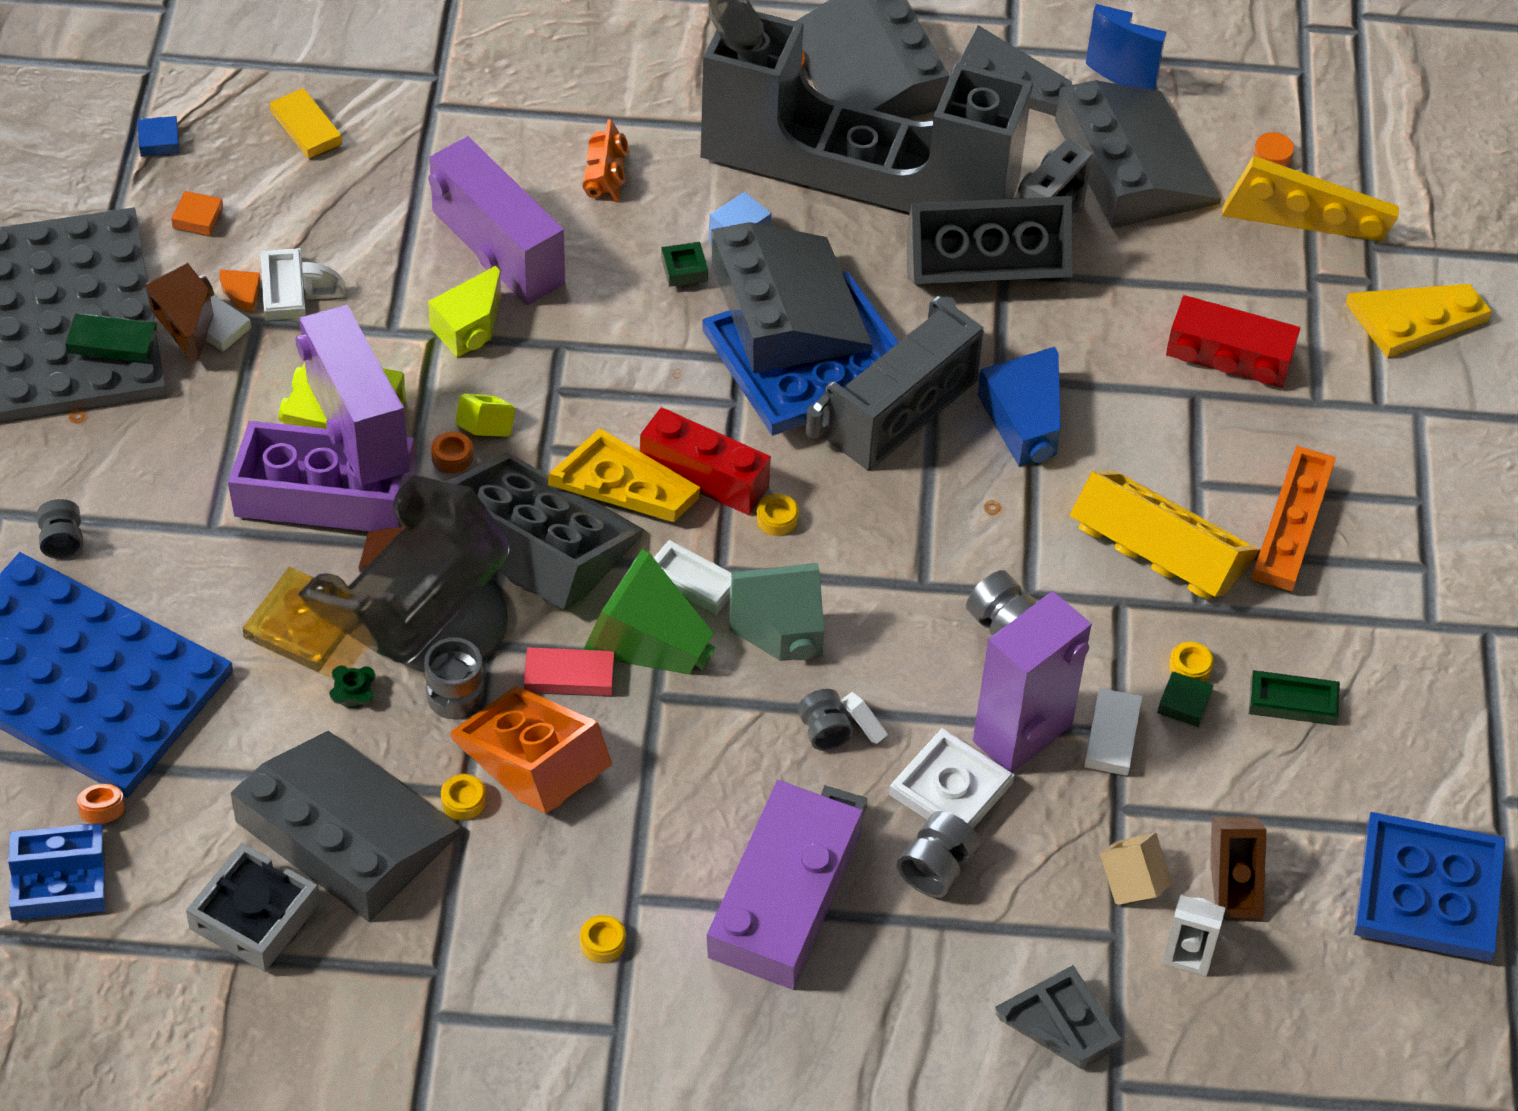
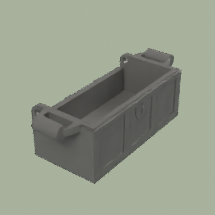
M936 296L930 301L928 319L848 383L845 389L834 381L826 385L825 393L816 404H812L807 408L805 431L807 436L817 438L822 434L824 439L867 471L873 469L977 382L984 327L957 309L953 298Z

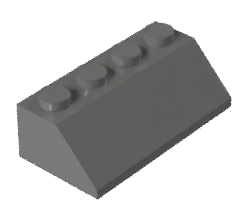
M1072 196L911 203L907 231L908 280L913 284L1073 277Z

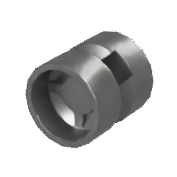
M999 570L987 576L975 587L966 602V609L984 628H990V634L993 636L1037 602L1029 594H1023L1021 586L1005 570Z
M449 637L439 640L429 648L425 655L424 667L428 703L437 715L446 719L469 717L479 710L484 699L482 656L479 649L472 642L463 638Z
M935 811L919 830L917 839H914L898 859L897 868L899 873L915 890L933 898H942L960 877V871L967 867L980 849L979 837L974 829L960 817L945 811Z

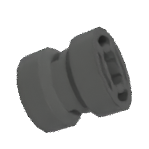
M65 499L50 500L42 504L37 511L38 526L41 529L39 534L41 552L45 556L55 559H65L77 555L83 548V536L79 528L81 524L79 506L75 502Z
M821 689L805 696L798 704V713L802 722L809 726L808 737L815 749L820 751L835 749L845 744L853 735V727L849 718L841 713L843 704L835 690Z

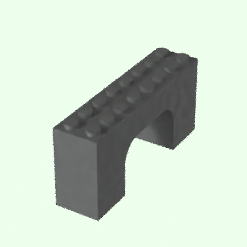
M728 4L703 56L701 158L910 212L911 203L1010 199L1014 197L1020 181L1033 87L1032 81L956 62L934 114L933 121H914L830 99L820 94L808 83L802 72L801 65L804 23Z

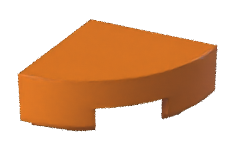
M220 269V283L223 293L235 302V306L239 309L254 312L261 285L260 273Z

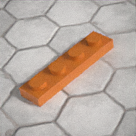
M1296 445L1251 580L1293 592L1336 457Z

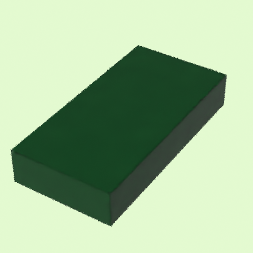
M75 313L65 346L68 354L148 363L158 330L156 322Z
M1253 670L1250 680L1248 714L1336 726L1339 714L1340 681Z

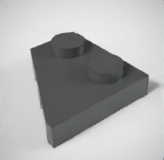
M1074 965L995 1006L996 1015L1000 1021L1080 1069L1122 1047L1120 1036Z

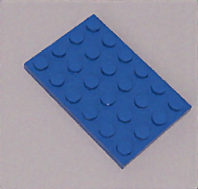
M19 552L0 573V730L100 784L117 786L123 792V796L128 798L233 673L232 662Z

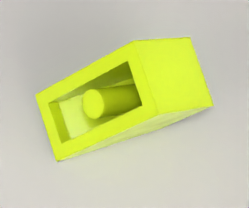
M494 266L428 301L430 328L457 358L471 350L479 349L491 340L501 301L500 270Z

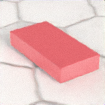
M527 647L524 689L535 693L612 696L614 652Z

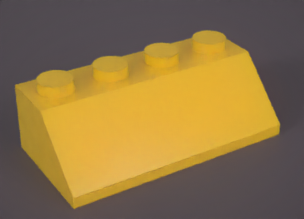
M1116 470L1091 471L1069 515L1080 522L1078 528L1081 531L1098 539H1101L1102 535L1116 542L1114 548L1117 551L1134 559H1137L1138 555L1153 562L1150 567L1153 571L1170 579H1173L1175 575L1189 582L1188 590L1205 599H1210L1212 595L1214 597L1227 595L1260 550Z

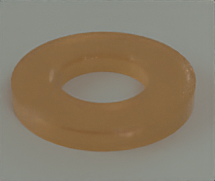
M79 409L73 410L68 415L69 421L75 424L81 423L85 419V413ZM75 414L81 415L79 419L73 418Z
M990 500L984 504L986 513L995 515L1000 512L1001 506L997 501ZM994 505L996 509L990 510L988 506Z

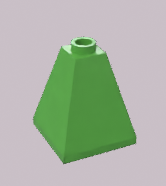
M641 549L603 608L583 650L614 652V661L690 675L695 666L703 670L716 647L709 644L714 634L653 556L646 550Z

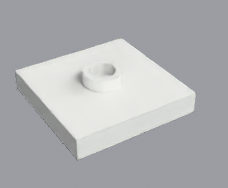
M941 728L889 786L888 794L926 820L935 811H945L960 817L974 828L1013 784L1014 774Z

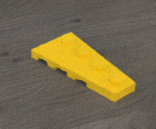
M1254 155L1223 204L1222 216L1380 242L1383 241L1399 215V206Z

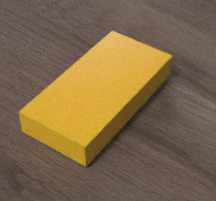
M304 88L269 102L270 111L308 159L342 145L340 132Z

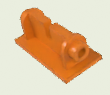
M612 119L607 121L606 132L597 131L589 138L587 154L589 166L585 168L583 189L586 195L591 198H598L601 194L610 192L614 201L619 202L621 185L625 183L623 168L625 156L629 154V145L626 136L623 133H619Z

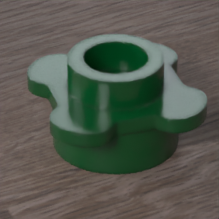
M341 665L334 668L332 678L335 682L334 688L329 692L330 699L334 703L341 704L347 708H358L368 704L374 697L371 690V682L375 680V671L368 666L357 669ZM350 683L357 684L355 686H348Z

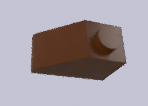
M186 263L145 284L151 311L193 363L200 358L214 315L210 298L214 296V290L204 274L198 276L189 263Z
M1212 817L1210 855L1215 905L1225 907L1223 918L1263 919L1267 829L1257 817Z

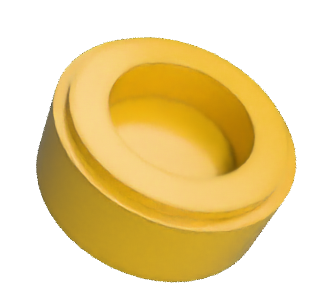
M771 494L760 500L757 506L756 521L763 532L773 536H783L791 533L796 528L799 508L791 497L784 494Z
M1192 641L1178 644L1171 652L1169 671L1170 674L1173 671L1206 682L1211 675L1214 658L1211 651L1203 644Z
M458 774L449 778L441 788V805L444 812L456 820H470L480 815L486 806V790L482 781L469 774Z
M597 915L588 919L580 930V948L582 953L589 960L597 963H609L618 959L626 948L625 927L617 918L609 915Z

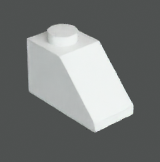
M1180 895L1162 964L1207 977L1225 907L1214 905L1204 898H1190Z

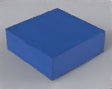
M176 116L137 119L140 157L180 153Z

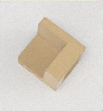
M1157 833L1116 841L1100 853L1114 902L1118 905L1157 897L1172 884Z

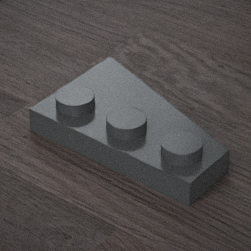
M979 25L976 27L958 62L1032 81L1030 109L1056 116L1060 88L1072 85V81Z

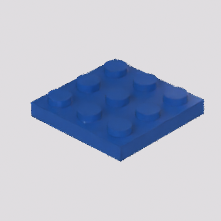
M1370 812L1367 821L1354 935L1491 962L1496 947L1505 838Z

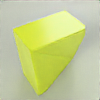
M463 394L459 397L455 420L456 425L474 435L508 437L512 432L516 407L495 395Z

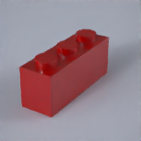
M1183 295L1171 327L1166 356L1283 388L1295 353L1301 327Z
M660 407L640 434L641 453L699 486L700 494L748 516L769 488L770 455L663 407Z

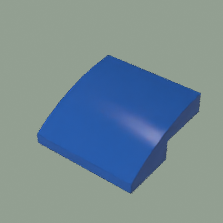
M1096 4L1093 12L1086 64L1095 72L1116 84L1155 91L1166 31L1132 24V12Z
M84 824L10 832L8 856L11 874L9 909L12 921L106 911L103 824Z

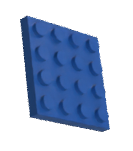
M848 271L842 272L872 343V351L753 374L730 311L702 319L704 334L772 436L805 425L807 408L812 404H816L825 393L826 385L834 381L845 389L848 383L899 343Z

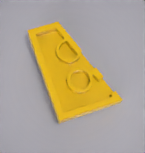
M1471 284L1353 292L1347 294L1345 302L1387 359L1488 322L1492 312Z
M601 428L594 432L548 474L549 486L671 522H675L699 499L700 493L699 486Z

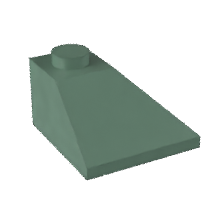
M818 563L731 572L730 631L780 661L791 659L807 660L812 657L823 656L825 628Z

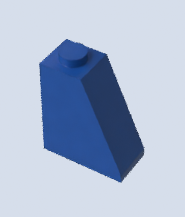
M1052 347L981 369L977 396L1018 466H1024L1033 462L1040 463L1052 456H1056L1061 430L1059 354L1057 349Z

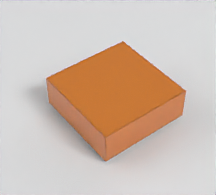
M184 191L171 218L172 228L211 236L223 210L222 198Z

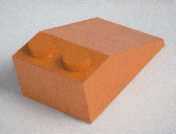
M518 686L511 688L450 732L452 740L518 801L545 814L562 805L564 800L584 785L593 782L599 774L612 765L597 721Z

